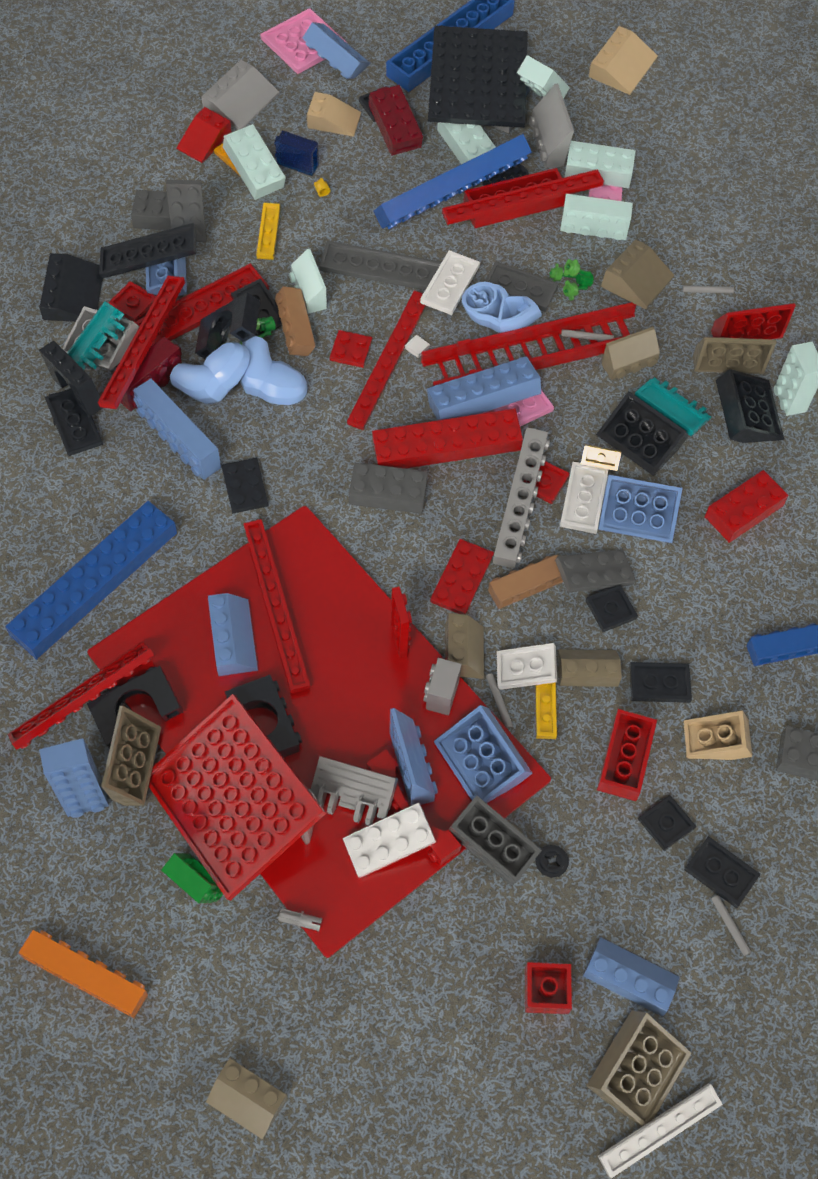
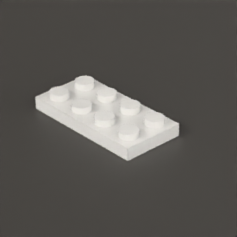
M449 250L422 295L420 303L452 315L480 267V262Z
M578 462L572 463L560 527L593 534L597 533L609 469Z
M420 803L414 804L343 838L359 878L436 843Z

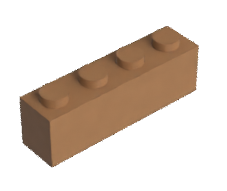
M283 286L276 294L275 301L278 305L279 317L281 318L282 330L285 334L289 355L309 356L316 346L302 290Z
M558 555L547 556L538 563H530L519 571L514 570L507 576L493 579L489 583L488 592L498 609L562 583L563 580L555 562Z

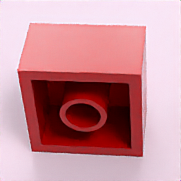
M527 962L525 967V1013L569 1014L572 1010L571 964Z

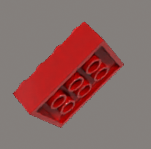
M792 303L729 312L714 321L711 333L713 338L768 340L783 338L796 305Z

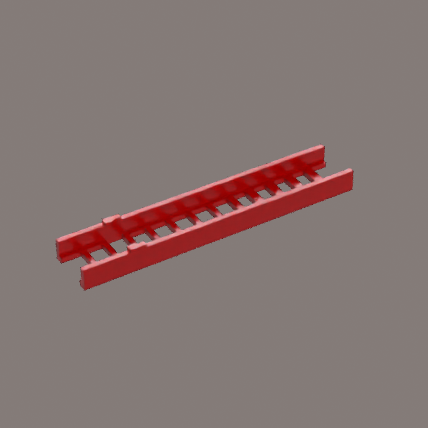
M632 302L478 339L458 341L456 344L422 351L421 363L423 367L434 364L439 365L444 379L433 381V386L483 371L476 354L487 352L493 367L498 366L493 350L504 348L509 362L514 361L509 347L518 344L521 345L525 357L527 356L535 370L601 355L605 352L606 343L631 335L624 319L635 317L636 304ZM615 321L622 334V337L601 342L589 340L590 344L584 346L581 345L578 338L570 337L574 348L565 350L559 336L562 329L573 331L584 329L585 332L594 333L591 327L600 325L604 334L612 335L607 323ZM553 336L559 352L548 354L542 339ZM536 340L542 356L531 358L525 343ZM470 354L476 370H469V373L465 374L458 356ZM455 360L460 375L448 378L443 362Z

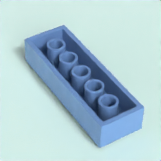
M526 356L427 388L428 401L437 420L476 415L541 394L540 376Z
M149 379L133 390L135 395L134 402L137 405L136 411L141 418L145 417L148 425L158 431L159 437L169 443L171 450L174 453L178 452L183 463L191 466L195 476H200L205 480L221 469L218 448L152 379Z
M84 738L39 749L44 775L67 817L77 818L89 811L100 812L104 810V807L109 806L106 792L101 787L103 780Z

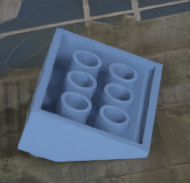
M608 475L598 530L672 543L683 488Z
M482 705L434 741L471 800L477 795L485 803H488L533 774L490 709Z
M395 708L390 709L389 733L409 804L412 806L417 803L421 805L433 802L435 794L438 793L435 781L431 782L430 763L425 761L424 756H427L424 744H420L419 738H421L420 728L415 726L412 718Z

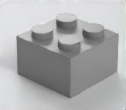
M438 658L437 663L432 664L429 682L427 681L424 690L425 696L423 701L426 702L427 710L445 715L450 714L460 679V663Z

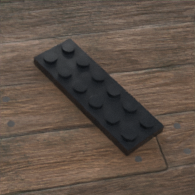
M191 223L101 247L99 275L103 279L195 255L196 225Z

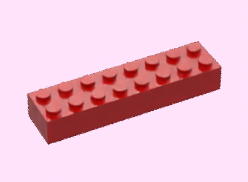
M516 408L372 431L377 465L403 469L521 451L523 443Z

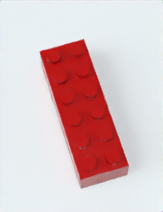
M554 168L465 190L463 203L562 177L558 169ZM566 195L470 220L475 229L564 206Z

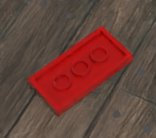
M459 539L430 598V602L455 613L466 615L493 559L494 552Z
M400 586L392 588L391 628L399 658L407 657V651L410 649V623H412L410 611H406L407 598L405 593H401Z

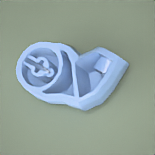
M478 282L465 290L462 296V305L469 317L477 324L489 327L498 333L528 327L542 316L536 303L529 297L510 296L498 284Z
M253 336L242 342V345L248 349L250 354L248 367L239 381L245 393L278 405H292L304 399L307 394L308 385L305 377L299 371L283 361H272L268 343L263 338Z
M225 343L207 356L203 365L188 363L176 365L170 374L171 384L202 403L213 404L222 401L227 393L243 377L250 360L249 351L240 343Z

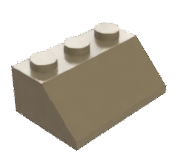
M654 327L606 343L602 366L611 380L623 378L631 372L636 373L647 366L652 367L658 362L660 350Z
M448 613L445 623V660L461 664L460 677L484 678V627L469 615Z
M558 649L560 686H619L622 678L621 660L616 650Z
M229 1058L218 1075L206 1103L263 1140L288 1098L285 1093Z

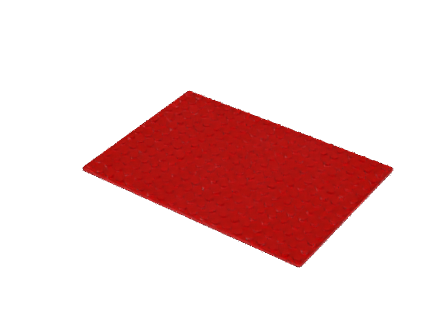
M302 506L265 532L308 676L310 689L295 693L290 692L249 543L88 649V656L99 670H102L141 642L145 643L152 650L154 656L151 657L149 663L136 667L133 674L128 677L123 676L117 681L118 683L115 686H121L127 683L130 678L145 674L151 667L160 666L181 705L183 713L165 721L161 717L153 698L144 694L131 696L125 703L131 711L161 727L158 745L165 754L169 753L226 700L225 691L271 675L272 680H276L279 685V697H284L287 715L291 714L295 726H292L294 732L299 733L302 743L299 744L300 752L284 757V759L307 789H311L320 756L366 769L368 761L384 750H387L397 762L389 733L390 709L395 708L412 718L415 726H419L421 732L419 741L420 744H424L427 754L424 758L426 763H430L432 775H430L431 782L435 781L438 793L435 794L434 801L421 804L428 823L442 831H447L472 801L434 741L480 705L487 706L460 677L449 715L426 709V702L423 701L425 696L424 690L427 681L429 682L432 664H436L438 658H444L412 623H410V649L407 651V657L399 658L391 628V599L307 506ZM229 593L248 599L258 671L218 676L208 596ZM255 708L248 711L266 736L274 731L278 718L273 712L264 708ZM494 715L533 773L517 786L486 803L505 819L548 785L551 777ZM398 765V773H396L397 782L402 795L409 804ZM327 793L323 807L326 814L314 824L310 843L306 845L300 837L260 875L287 910L299 913L304 911V914L322 918L321 924L312 922L313 924L320 925L319 932L304 927L301 928L323 956L330 958L465 851L466 848L460 843V852L439 866L437 862L431 861L427 854L428 850L425 847L359 878L343 838L368 827L365 824L369 805H365L359 823L354 822L355 810L339 806L341 796H339L335 812L328 814L327 808L331 794ZM377 807L376 814H375V818H374V821H373L372 824H374V823H376V822H378V821H380V820H383L382 818H378V817H377L378 810H379L378 807ZM391 807L388 810L387 817L395 814Z

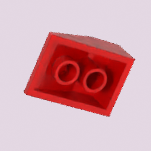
M204 107L193 118L176 149L203 163L214 152V149L223 143L224 136L232 133L231 121Z

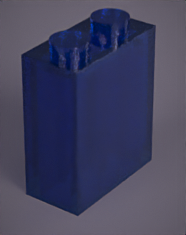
M282 130L274 141L277 164L313 176L319 166L318 142Z

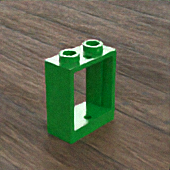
M174 853L161 869L163 873L197 903L217 902L223 896V893L205 867L190 853Z

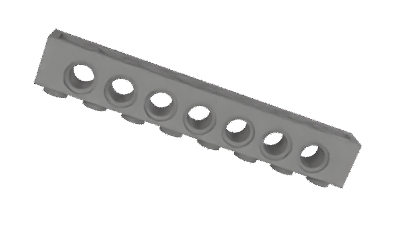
M526 428L494 553L493 564L515 569L516 563L521 561L522 552H519L520 546L524 547L526 536L523 534L524 530L529 529L531 519L527 518L529 513L532 514L535 504L531 501L532 497L536 498L538 487L535 485L536 481L540 482L542 471H539L540 465L544 466L546 455H543L544 450L548 451L550 440L547 439L548 432ZM524 496L526 499H520L519 497ZM520 512L523 515H516L515 513ZM515 528V529H517L518 531H517V532H513V531H511L510 529ZM506 545H513L514 548H508Z

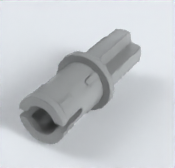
M281 909L278 920L296 925L299 929L304 927L319 932L320 925L313 924L312 922L321 924L322 918L304 914V911L299 913Z

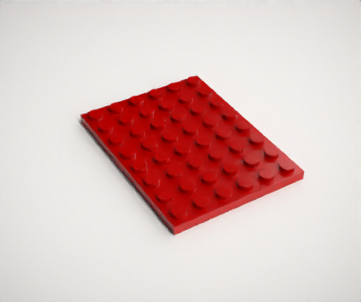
M233 694L153 766L148 786L225 898L230 901L326 814L253 717Z

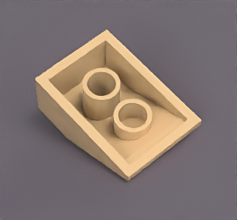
M314 92L307 113V128L354 136L361 112L330 94Z
M743 711L684 720L686 757L688 759L735 760L752 757L749 720Z

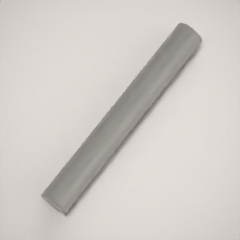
M683 285L682 291L733 294L734 287Z
M564 329L561 331V336L597 341L614 338V335Z
M493 673L487 674L486 679L503 723L507 729L512 728V721L500 690L497 687Z
M719 895L712 897V902L743 956L750 954L751 950Z

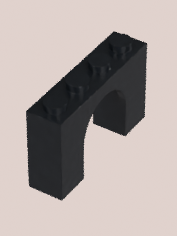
M246 292L202 318L195 354L206 359L207 356L222 345L223 336L230 325V334L242 342L255 336L260 300Z
M54 340L39 349L54 381L62 389L67 385L70 386L80 407L89 417L103 409L98 404L100 396L92 378Z
M160 666L149 668L145 674L139 677L134 676L127 683L121 686H114L108 693L100 695L97 699L87 703L100 734L109 749L119 707L131 696L144 694L153 698L161 717L165 721L183 713L181 705Z
M271 675L225 691L226 699L232 694L235 695L247 711L255 708H264L276 715L278 718L277 726L267 737L283 758L300 752L299 744L302 743L301 737L292 728V726H295L291 714L287 715L284 697H279V685L276 680H272Z

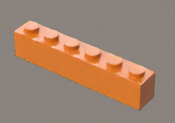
M32 930L18 952L22 958L128 1016L135 1018L148 996L143 984L135 980L133 983L125 979L126 975L117 970L114 973L107 970L108 966L99 960H96L95 963L88 960L89 956L80 950L75 953L70 950V945L61 940L58 943L51 940L52 936L43 930L40 933Z

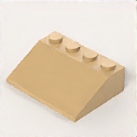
M619 26L591 62L589 77L630 95L658 55L634 32Z

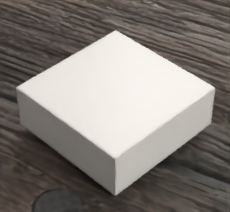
M418 335L405 345V349L417 358L421 356L422 351H426L430 347V344Z

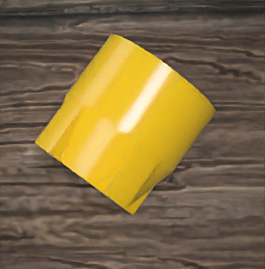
M323 178L314 182L318 196L329 195L330 188Z

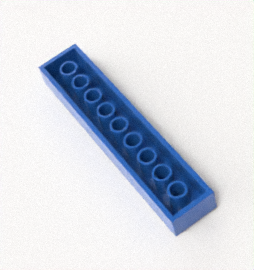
M470 0L436 26L495 29L513 15L515 0ZM434 27L386 61V76L408 92L431 76Z
M524 134L381 204L373 212L381 228L387 227L389 230L401 223V220L405 222L411 219V217L425 212V210L433 208L441 202L447 201L455 195L479 185L484 180H489L498 173H503L512 166H517L528 159L527 155L532 153Z
M147 501L9 622L5 627L10 637L37 660L176 535L175 522L151 502Z

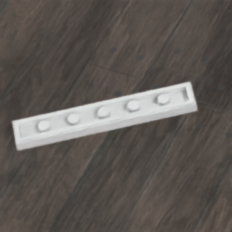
M708 1083L598 1155V1158L608 1176L613 1178L723 1104L712 1084Z

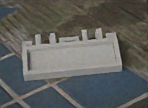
M320 756L311 790L322 808L324 807L327 793L331 794L327 808L328 814L335 812L339 796H341L339 806L355 810L354 822L359 823L365 805H369L365 824L370 826L374 821L377 807L379 808L377 817L387 818L398 778Z

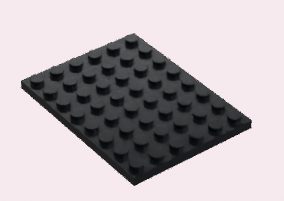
M434 26L428 122L525 128L526 85L520 80L521 77L517 72L527 56L528 31Z

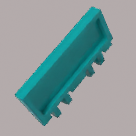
M104 301L67 354L83 370L86 368L84 363L96 369L98 366L93 361L96 358L103 360L104 357L94 349H100L108 338L105 336L106 333L115 340L119 338L114 332L117 328L124 331L125 327L115 320L116 318L121 320L124 314Z
M654 377L635 392L636 397L687 431L691 437L711 419V416L705 412L707 408L703 406L697 411L695 408L698 402L694 400L688 404L689 401L677 393L678 388L673 387L670 391L667 390L669 382L666 380L660 385V381Z

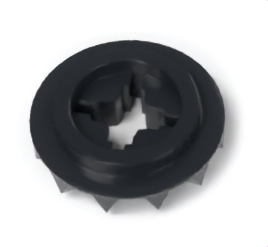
M556 845L542 847V851L535 858L536 868L541 872L542 876L545 875L550 879L560 877L566 872L569 865L567 853ZM556 855L555 863L557 865L547 868L549 861L546 858L552 859Z

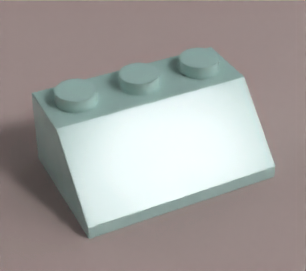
M307 249L291 264L289 277L291 283H295L294 288L302 290L307 314L327 309L326 286L311 250Z

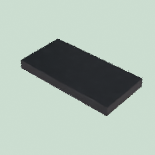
M71 388L45 396V401L68 456L103 445L92 416L89 417L80 407Z

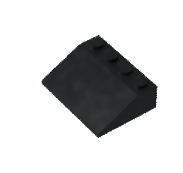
M50 253L39 307L43 320L76 322L84 306L97 310L103 280L99 275L100 265L69 254Z
M732 369L727 370L716 380L730 440L741 443L784 440L769 380Z
M629 391L596 434L653 476L679 450L689 436L687 431Z

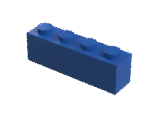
M813 623L803 628L793 627L783 632L773 631L768 635L762 636L757 634L752 636L746 646L753 665L758 666L818 654V625Z

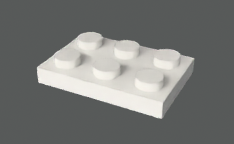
M554 643L497 651V687L499 690L557 682L556 646Z

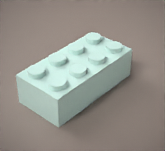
M528 55L517 72L521 77L520 80L540 97H544L554 84H558L564 99L570 88L553 69Z
M438 122V132L461 164L496 148L480 125Z
M253 124L224 136L223 148L255 200L284 187L286 177Z
M571 141L565 177L598 169L604 180L603 185L629 188L636 150Z
M566 194L560 231L593 235L600 238L607 237L616 240H626L633 203Z
M813 341L792 345L774 386V394L779 397L780 407L785 411L786 416L807 412L818 388V352Z

